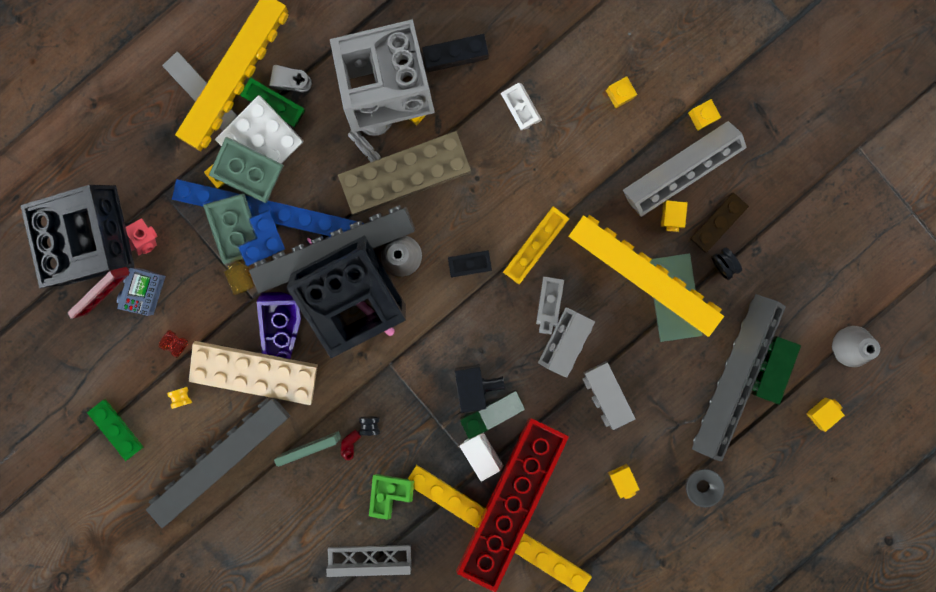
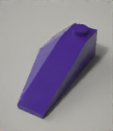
M283 292L260 293L257 300L262 354L291 359L301 321V310L291 295Z

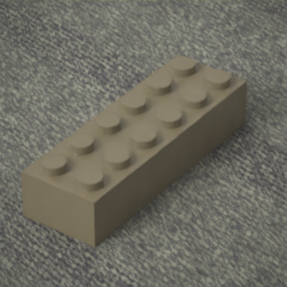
M457 131L338 174L351 213L356 216L470 174L471 169Z

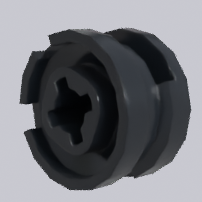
M723 248L721 253L711 256L715 267L726 280L733 278V274L742 272L741 264L729 248Z

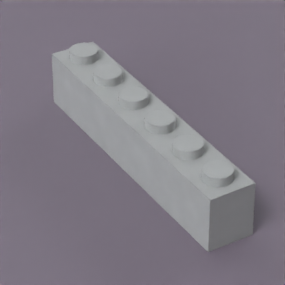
M727 121L623 189L628 203L642 217L746 149L743 135L735 126Z

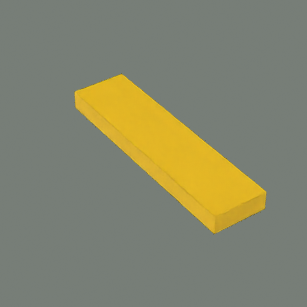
M553 206L503 273L520 285L570 218Z

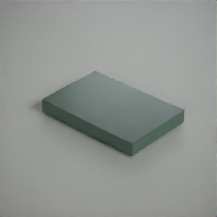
M225 137L209 176L267 203L284 165Z
M245 193L204 204L203 206L222 263L226 264L243 259L237 246L256 238L249 221L252 215Z
M338 431L281 453L274 459L275 464L279 467L336 445L340 441L341 435Z

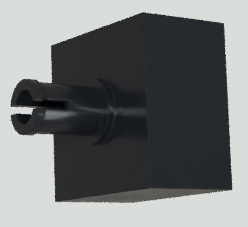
M480 364L455 368L461 413L487 409L486 392L505 390L503 376L484 380Z

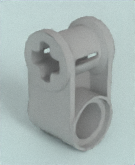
M273 65L270 80L271 88L306 92L311 88L312 80L304 71ZM303 78L305 81L301 82L299 85L297 83V80H301Z

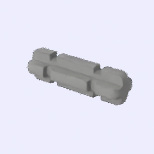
M350 131L348 133L350 139L353 142L355 141L356 146L365 156H368L370 162L381 159L380 155L376 151L374 152V148L361 136L362 134L359 131L353 133Z

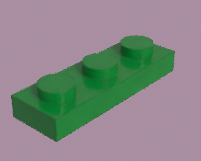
M250 77L240 96L250 102L258 95L261 96L287 124L296 128L305 109Z
M106 399L87 412L125 461L144 448Z

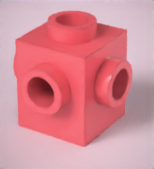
M142 218L126 226L131 251L135 250L138 256L150 253L157 246L155 238L158 236L152 226L147 227Z

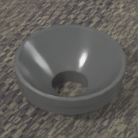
M710 469L694 471L688 477L685 487L691 502L704 508L716 505L722 499L725 489L722 478ZM701 480L708 482L709 486L705 492L697 490V484Z

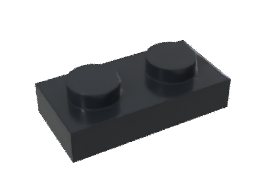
M489 250L448 257L451 278L492 271Z

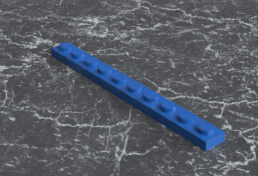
M176 179L172 200L204 207L203 205L206 203L235 196L238 193ZM245 195L252 217L268 210L274 224L331 237L330 232L340 228L346 231L351 229L350 224L358 222L277 202L267 201V203H264L254 197Z

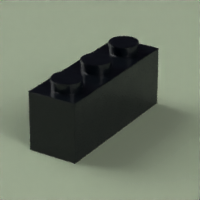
M484 34L422 47L428 73L488 60L489 56Z

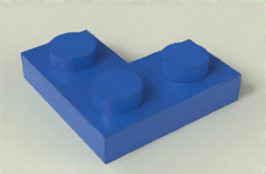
M268 210L249 218L256 238L237 246L246 266L285 250Z

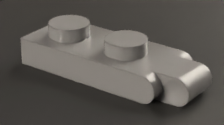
M543 277L536 324H540L539 333L551 335L553 327H556L558 324L564 285L563 279Z

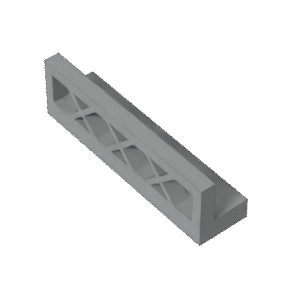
M411 545L328 547L327 577L411 574ZM407 550V561L399 562L393 557L397 551ZM377 551H383L388 557L384 562H377L372 556ZM333 552H341L346 557L343 563H333ZM356 552H362L367 558L363 563H357L352 556Z

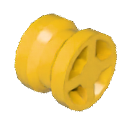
M188 387L167 393L172 401V409L192 403L191 398L187 394L189 391Z

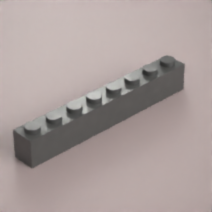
M395 206L388 209L389 214L384 216L381 213L370 216V221L362 224L360 220L350 224L351 229L343 231L342 228L330 232L331 237L323 239V236L311 240L312 244L304 247L303 244L291 248L293 252L285 254L282 251L273 255V260L266 262L265 259L253 263L254 267L249 272L258 293L289 282L291 273L364 235L371 247L375 248L415 232L416 229L407 207Z
M755 294L754 299L749 304L748 314L742 321L739 336L733 343L732 353L726 360L723 375L717 382L716 392L710 399L709 409L702 418V426L694 438L692 450L712 459L723 461L786 308L785 305Z
M266 398L258 405L260 410L255 414L250 412L242 419L244 424L239 428L234 426L226 433L229 436L224 441L218 440L211 446L213 449L208 455L206 453L202 454L196 460L197 465L191 469L190 466L180 474L182 478L178 482L173 480L164 488L166 492L162 496L157 494L149 501L151 505L146 511L161 528L169 524L291 416L277 399L273 398L269 401Z

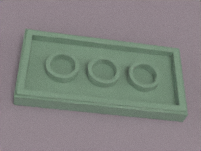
M690 253L656 258L650 261L655 267L658 264L668 270L670 278L673 279L675 276L685 282L687 290H696ZM654 298L660 342L702 336L701 331Z

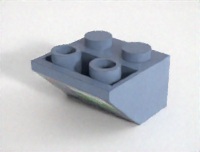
M129 268L130 274L123 280V283H125L123 291H120L117 297V303H119L117 309L147 316L154 315L166 276L142 268Z

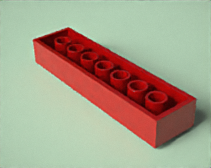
M528 418L456 570L458 575L493 592H497L569 436L532 418Z

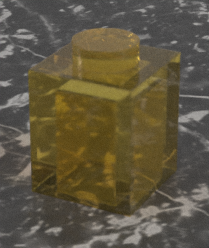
M235 262L228 266L229 270L224 271L234 295L256 287L250 275V269L245 263Z

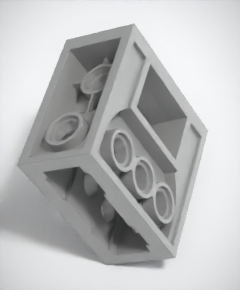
M413 19L330 39L343 109L352 133L435 113ZM403 59L408 60L404 65L398 64ZM374 73L376 83L352 89L350 79ZM407 76L412 77V80L409 82L402 81Z

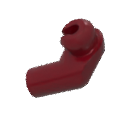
M356 429L341 441V456L348 461L354 457V443L362 437Z

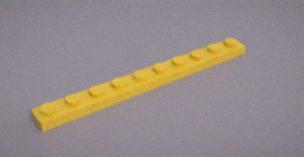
M416 465L408 477L409 480H414V489L477 528L486 508ZM523 534L515 551L517 555L572 590L583 592L592 578L590 574L529 535Z

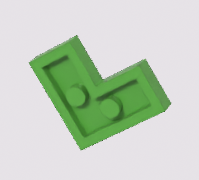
M379 474L373 475L369 516L386 520L391 519L393 500L412 502L414 480Z

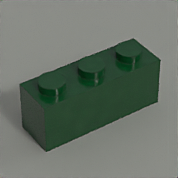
M774 336L751 394L780 405L801 345Z

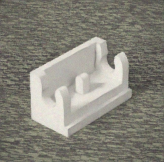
M517 83L501 93L521 130L528 129L529 126L542 121L521 83Z
M484 432L471 439H466L464 443L460 444L461 450L480 481L501 471L504 466Z

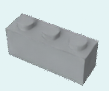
M566 307L538 364L567 378L573 369L579 353L583 349L588 335L592 331L595 321Z
M605 361L583 372L585 377L582 380L587 389H592L595 396L591 398L596 408L601 407L604 413L601 415V418L606 427L610 426L612 430H615L635 420L608 362Z

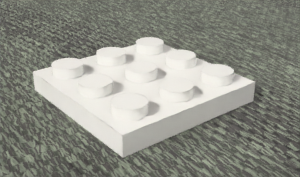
M259 95L215 139L222 146L225 137H228L281 164L304 142Z

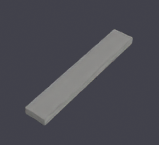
M176 52L162 66L196 102L207 82L179 52ZM232 109L228 113L225 112L221 119L223 120L220 126L222 131L237 117V114Z

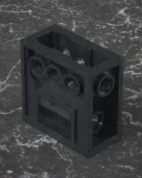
M86 185L20 205L39 288L67 286L105 276L111 270L123 267L128 269L135 268L116 185ZM43 216H45L47 219V225L45 227H43L41 224V218ZM48 238H50L51 247L47 244ZM52 258H55L57 262L55 269L51 267L50 262Z
M365 235L290 275L287 289L330 358L406 321V304ZM369 299L375 312L347 326L340 313Z

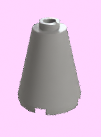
M408 236L385 243L381 250L382 265L394 276L404 277L414 273L419 268L422 260V251L419 244ZM397 251L402 252V257L399 259L395 257Z
M848 326L837 332L833 338L832 350L838 362L848 367H860L879 355L880 345L866 329L859 326Z

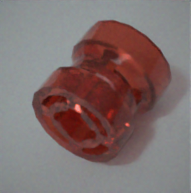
M168 330L158 347L164 351L168 350L172 356L178 358L186 348L188 340L183 337L179 338L175 332Z

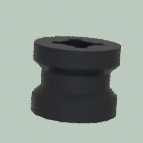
M359 417V423L361 424L359 435H379L378 423L380 422V417Z

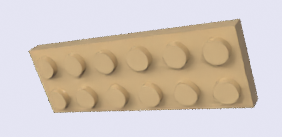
M195 341L192 346L189 382L311 405L318 364Z

